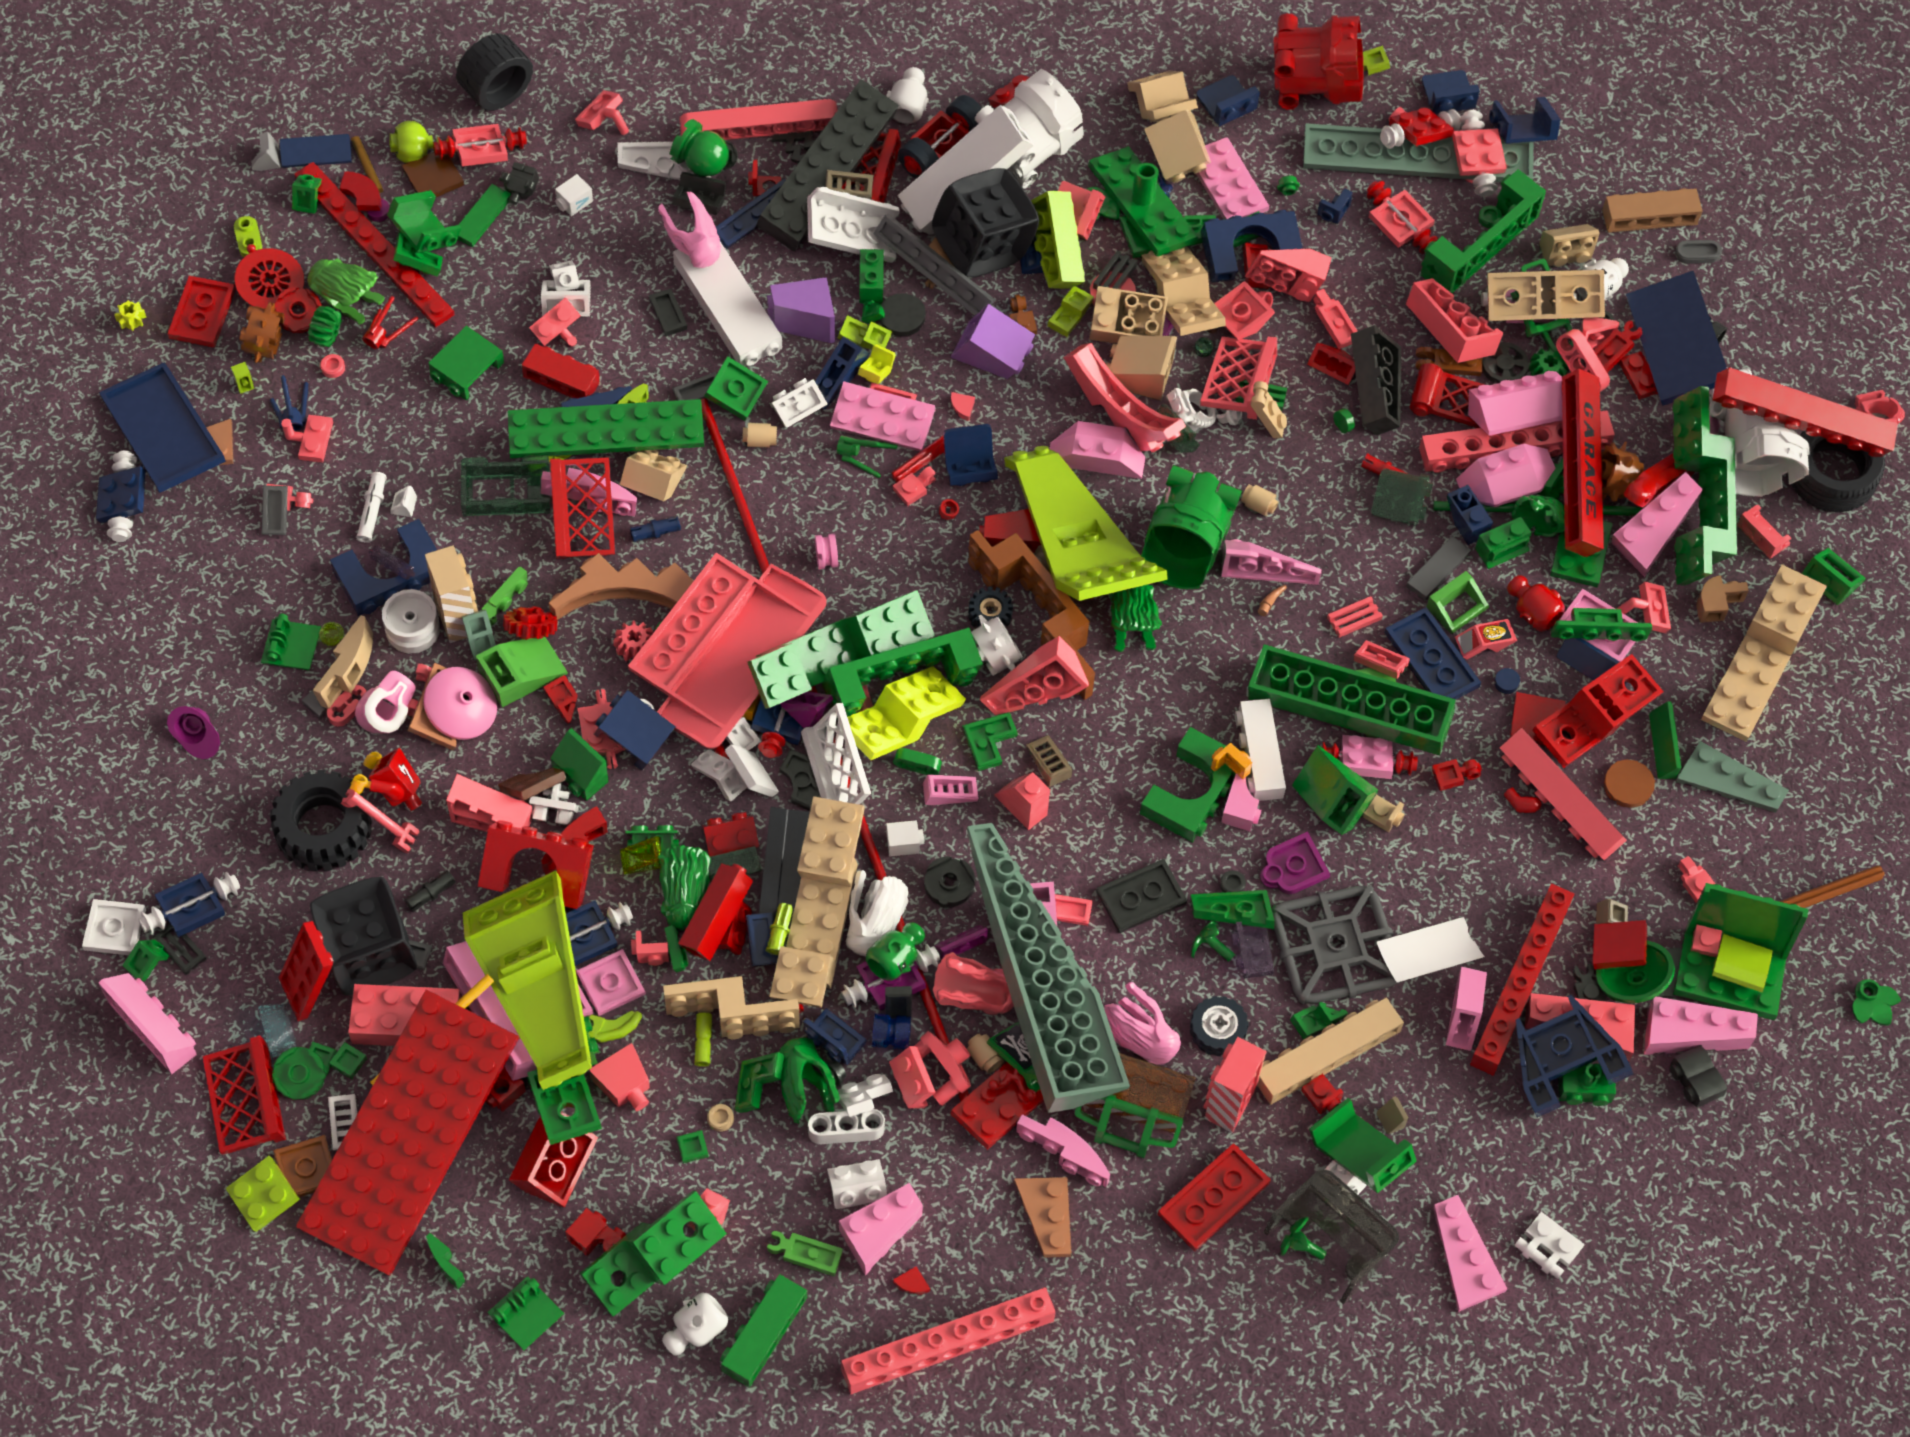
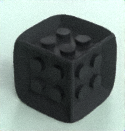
M1005 168L979 172L950 184L943 192L932 219V229L940 246L954 267L967 277L988 274L1018 262L1030 247L1039 225V218L1034 205L1016 178Z
M372 877L325 893L310 903L314 925L321 932L327 952H330L333 959V977L344 995H353L354 984L386 985L406 977L417 969V962L413 948L408 941L409 937L406 928L396 909L392 891L385 878Z

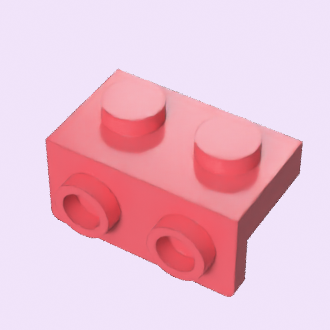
M909 1046L892 1059L889 1064L907 1107L925 1108L928 1106L927 1099L936 1092L917 1046Z

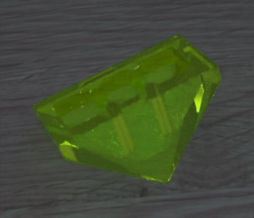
M659 836L620 849L624 874L661 868L658 859L661 853Z

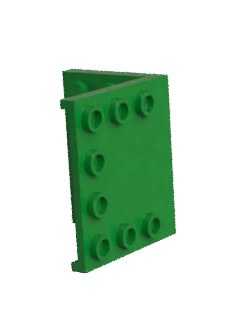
M1706 883L1684 931L1673 994L1732 1010L1756 1013L1758 1017L1775 1021L1778 1015L1786 959L1808 917L1809 909L1802 908L1796 904L1775 901L1769 897L1752 895L1745 891L1728 889L1718 884ZM1696 925L1722 930V935L1732 936L1773 950L1763 992L1712 976L1716 957L1691 951Z

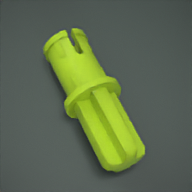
M779 904L774 924L770 925L771 933L766 947V952L779 955L780 946L784 947L786 935L790 933L788 926L793 911L790 904Z

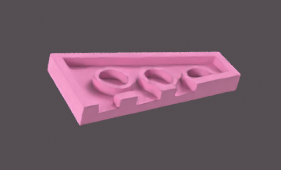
M1459 1195L1435 1204L1433 1209L1445 1251L1444 1255L1451 1276L1450 1280L1455 1293L1458 1312L1506 1292L1507 1287Z

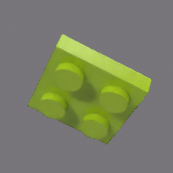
M270 1156L266 1157L225 1188L255 1232L262 1229L300 1200Z

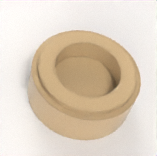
M717 1104L711 1107L707 1114L709 1126L718 1132L728 1130L734 1122L731 1108L724 1104Z

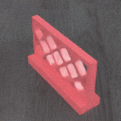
M1222 336L1200 400V406L1247 412L1248 419L1257 420L1258 415L1251 407V399L1255 395L1253 387L1254 383L1258 381L1269 383L1277 358V338L1268 336L1266 342L1246 339L1237 340L1236 338ZM1225 346H1235L1237 349L1228 353ZM1251 349L1261 350L1252 356L1248 352ZM1240 354L1246 357L1239 362L1234 359V357ZM1227 360L1232 364L1226 368H1222L1219 365ZM1251 363L1255 368L1246 372L1242 367ZM1235 370L1240 373V375L1234 378L1229 376V373ZM1223 376L1226 381L1217 385L1214 380ZM1246 379L1249 385L1241 388L1237 383ZM1230 386L1236 390L1229 394L1223 391ZM1215 393H1218L1221 396L1218 399L1208 398V396L1213 395ZM1241 396L1244 399V403L1233 402L1232 399Z

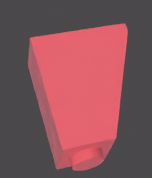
M1032 772L1012 780L998 791L995 797L1030 830L1047 816L1050 789Z

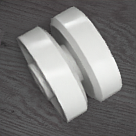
M415 589L402 590L393 594L385 602L382 609V620L386 637L394 648L408 654L420 653L429 649L437 641L440 633V623L436 605L430 596Z

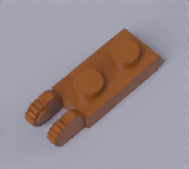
M1418 347L1416 350L1417 357L1429 358L1416 361L1417 370L1424 363H1432L1438 365L1443 372L1449 374L1481 376L1482 358L1457 363L1446 349L1434 350L1432 347Z

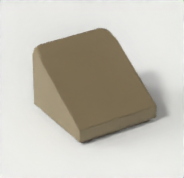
M1610 898L1597 903L1596 924L1628 921L1627 905Z
M1398 1097L1391 1098L1377 1111V1116L1387 1134L1405 1128L1408 1116Z

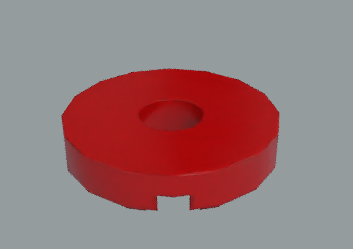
M290 287L285 289L278 295L275 302V311L285 315L284 323H279V325L292 333L309 331L314 311L319 306H322L318 296L307 288ZM295 305H300L305 311L302 314H295L291 308Z

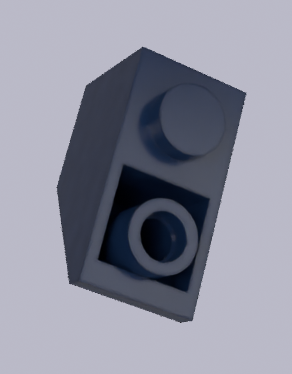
M1469 485L1447 494L1455 527L1467 545L1477 542L1480 534L1491 530L1493 521Z

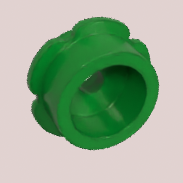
M1284 176L1279 179L1277 190L1285 196L1294 195L1299 189L1300 184L1295 176Z

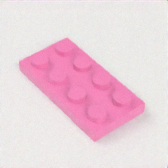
M1228 137L1205 145L1211 163L1206 165L1207 169L1196 174L1222 218L1225 220L1236 215L1247 217L1258 211L1260 213L1269 211L1267 201Z
M843 382L830 428L922 451L936 408L932 404Z

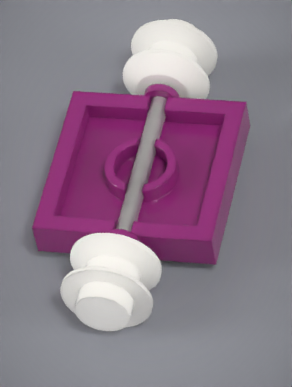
M925 944L924 951L920 952L916 949L918 953L917 960L909 966L911 971L902 973L893 981H885L877 977L870 970L867 962L856 966L857 972L864 984L854 979V986L850 988L844 984V991L841 994L847 1006L852 1004L856 1008V1002L862 1000L866 1003L870 993L881 1011L885 1009V987L911 986L912 995L925 989L926 984L917 969L920 968V970L927 973L929 965L938 966L937 961L940 960V956L936 948Z

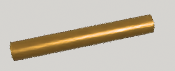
M354 136L351 142L367 177L376 184L379 193H382L384 190L359 136Z

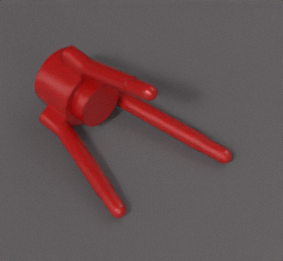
M393 296L389 298L383 309L378 310L369 329L362 337L363 342L375 350L380 346L386 348L390 341L418 321V317L415 316L386 338L387 332L380 324L394 301Z

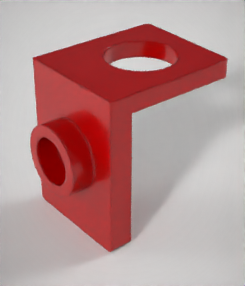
M753 160V171H748V185H753V196H760L766 191L763 189L765 182L772 181L777 184L781 181V176H758V160Z

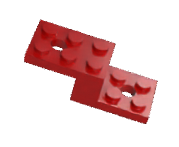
M1631 654L1582 688L1569 703L1537 724L1532 731L1561 766L1565 768L1613 734L1628 718L1658 698L1664 691ZM1624 682L1630 683L1634 691L1628 690ZM1562 730L1569 732L1572 739H1566L1562 735Z

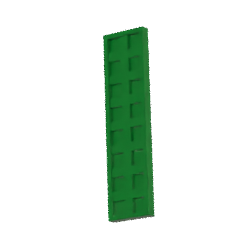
M701 399L508 410L510 458L704 447Z

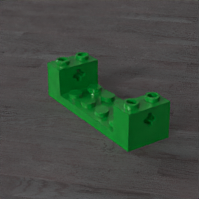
M1519 169L1512 175H1506L1501 182L1502 188L1497 196L1498 202L1496 206L1505 216L1497 218L1491 229L1487 232L1483 231L1478 236L1476 242L1472 245L1468 244L1463 251L1459 250L1443 236L1436 242H1430L1424 251L1426 254L1421 263L1422 270L1420 276L1425 280L1434 279L1453 294L1539 217L1546 190Z
M966 628L830 667L822 686L825 694L832 695L833 697L830 708L836 703H843L848 717L860 711L866 699L862 686L867 685L873 679L880 678V680H885L892 677L894 673L900 671L909 673L916 670L918 666L926 664L927 667L938 664L941 660L948 681L953 686L959 685V687H964L973 683L983 663L970 628Z

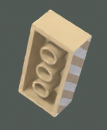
M453 545L425 554L434 602L449 643L467 638L462 616L478 612L470 574L466 573V565L462 553L457 554Z

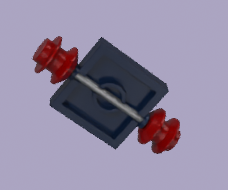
M760 699L750 729L763 733L761 736L762 742L759 743L758 749L764 756L774 758L782 755L783 750L781 747L785 746L786 742L798 745L801 731L804 728L781 706V703L765 709L763 701Z

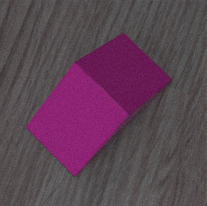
M807 691L782 702L781 706L803 728L812 727L826 714L833 701L832 695Z

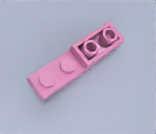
M568 468L567 476L574 482L583 471ZM543 471L541 494L552 496L551 472ZM590 473V474H592L597 480H599V479L601 478V476H598V475H596V474ZM585 474L576 484L587 493L594 486L595 482ZM604 478L601 483L606 487ZM566 480V486L568 488L571 484ZM611 481L612 512L622 516L635 517L637 498L628 490ZM598 485L589 496L601 504L606 498V492ZM575 487L567 493V498L573 500H581L584 497ZM588 498L584 500L587 501V509L595 510L597 508ZM607 502L602 506L605 510H607Z
M1023 1114L1021 1115L1017 1123L1016 1132L1019 1133L1023 1140L1038 1142L1049 1153H1060L1059 1165L1067 1173L1072 1175L1078 1173L1086 1177V1181L1091 1185L1107 1187L1110 1174L1097 1153L1079 1135L1051 1117L1045 1126Z

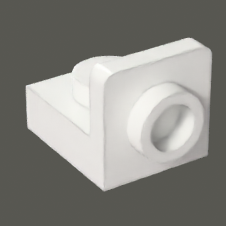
M572 260L549 265L556 291L579 288L576 267Z
M744 717L738 721L726 737L730 745L732 744L748 751L761 742L753 729H750L751 727Z

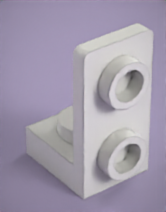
M710 749L700 754L691 764L693 769L715 780L723 796L730 802L747 788L731 760Z

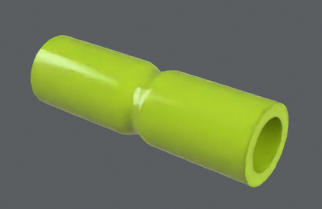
M698 1013L696 1015L697 1040L695 1042L694 1061L696 1066H710V1039L712 1031V1015L710 1013Z

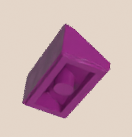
M978 925L934 945L940 960L951 952L959 955L987 942L988 929Z

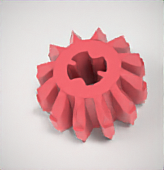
M634 620L631 626L623 623L622 630H616V638L613 640L617 655L623 656L626 662L631 658L634 659L653 634V630L646 628L644 622L639 626L636 625Z

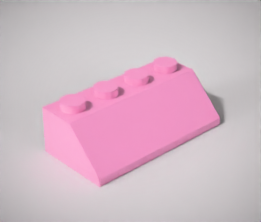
M1547 371L1541 375L1524 376L1522 379L1504 380L1498 384L1481 385L1478 388L1469 389L1468 415L1489 436L1563 420L1562 377L1556 371Z
M127 973L105 978L98 982L107 1002L171 1075L197 1055L193 1047L196 1045L193 1038L187 1032L184 1034L178 1029L180 1025L171 1014L165 1015L162 1011L164 1007L157 997H149L146 993L148 988L141 979L137 978L134 980Z

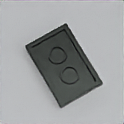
M1165 859L1096 888V893L1118 933L1187 904L1188 901Z

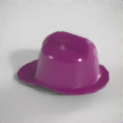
M188 706L177 707L171 711L167 719L168 730L189 754L200 759H209L218 752L220 747L219 734L211 724L209 716L205 711Z

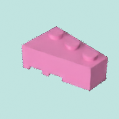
M910 1183L839 1220V1232L865 1276L894 1243L922 1216L923 1205Z

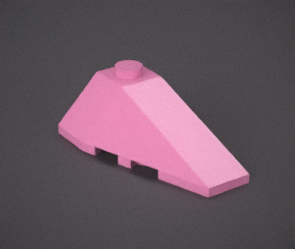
M1238 539L1225 540L1221 577L1319 585L1321 569L1250 542H1243Z

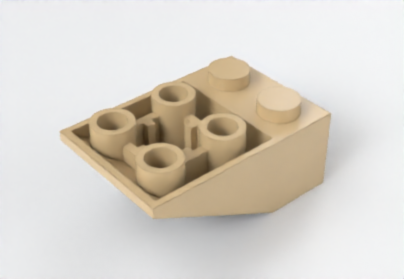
M1098 286L1089 340L1118 343L1120 336H1162L1168 297Z

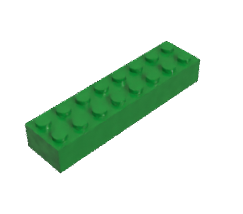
M1265 644L1248 686V700L1270 699L1272 707L1439 756L1455 713L1456 699Z

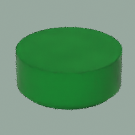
M1485 206L1479 212L1478 221L1483 227L1491 228L1497 218H1502V212L1495 206Z
M1342 408L1334 412V423L1342 433H1347L1354 429V417L1349 410Z

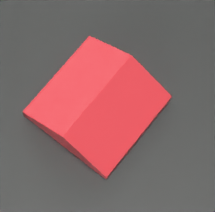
M1245 281L1214 303L1225 317L1226 326L1224 327L1237 340L1257 333L1274 314V310Z

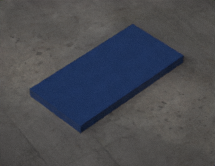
M1694 270L1627 293L1626 297L1637 329L1639 327L1642 328L1640 339L1662 406L1673 403L1674 399L1699 386L1709 387V390L1714 389L1717 373L1727 369Z
M165 362L99 392L101 399L159 493L226 462L223 453Z

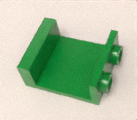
M431 190L393 198L387 216L417 253L454 245L462 229L460 225L445 228L432 213L431 208L436 196Z
M466 325L428 363L430 377L437 384L442 383L448 387V390L454 396H461L467 401L470 398L468 387L490 365L499 369L504 364L503 351Z

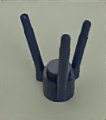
M282 375L281 382L286 409L281 414L273 398H270V403L279 420L280 428H283L282 421L284 419H290L293 431H299L303 428V424L307 422L308 382H304L301 411L299 412L297 408L291 405L286 377Z

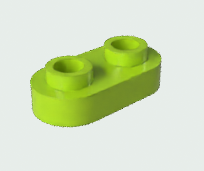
M243 216L237 219L234 223V230L240 254L243 257L249 254L246 248L247 244L250 243L255 245L256 250L263 249L257 221L250 216Z

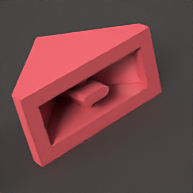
M1598 317L1582 318L1580 331L1584 334L1592 349H1596L1613 331L1618 330L1619 322Z

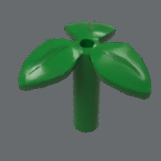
M1216 921L1208 923L1194 939L1191 948L1192 958H1194L1195 952L1201 943H1207L1228 962L1235 956L1229 948L1215 937L1219 934L1217 929L1219 925Z
M1307 1216L1290 1226V1235H1285L1281 1243V1256L1286 1254L1289 1246L1297 1251H1307L1319 1260L1324 1259L1326 1256L1324 1249L1309 1241L1305 1234L1300 1231L1309 1220Z

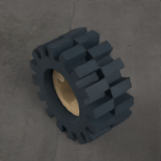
M989 586L987 591L984 590V587L979 590V593L976 591L973 594V598L971 597L969 600L968 617L969 621L972 620L971 625L973 627L977 625V628L980 627L979 615H982L987 621L999 617L1004 626H1009L1010 620H1012L1013 603L1011 597H1007V592L1003 591L1000 593V588L996 587L995 591H992V586ZM987 606H993L994 611L996 612L993 614H988L986 609Z

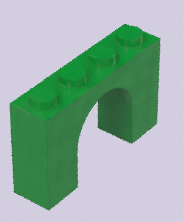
M1190 727L1178 745L1176 757L1202 770L1207 775L1211 788L1205 795L1188 800L1176 797L1153 785L1141 804L1140 815L1192 843L1196 836L1201 837L1208 825L1205 823L1209 816L1212 818L1215 816L1220 806L1217 802L1221 797L1226 798L1232 787L1229 783L1236 775L1226 764H1223L1215 772L1211 769L1212 755L1220 747L1225 748L1226 745Z

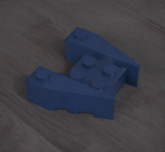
M1569 995L1568 999L1573 1010L1525 1031L1520 1018L1516 1019L1523 1088L1537 1118L1561 1107L1550 1081L1598 1061L1609 1085L1633 1075L1632 1068L1622 1047L1572 995Z

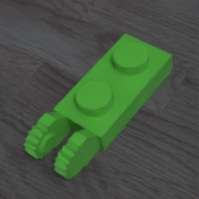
M518 567L482 608V610L486 609L491 627L497 622V614L501 610L504 612L509 608L513 596L516 593L521 594L527 587V571L522 567Z

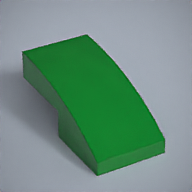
M429 1233L426 1238L435 1263L448 1281L459 1289L465 1282L463 1273L448 1262L452 1258L450 1248Z

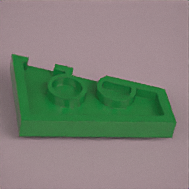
M1267 890L1191 894L1190 896L1194 918L1274 929V917Z

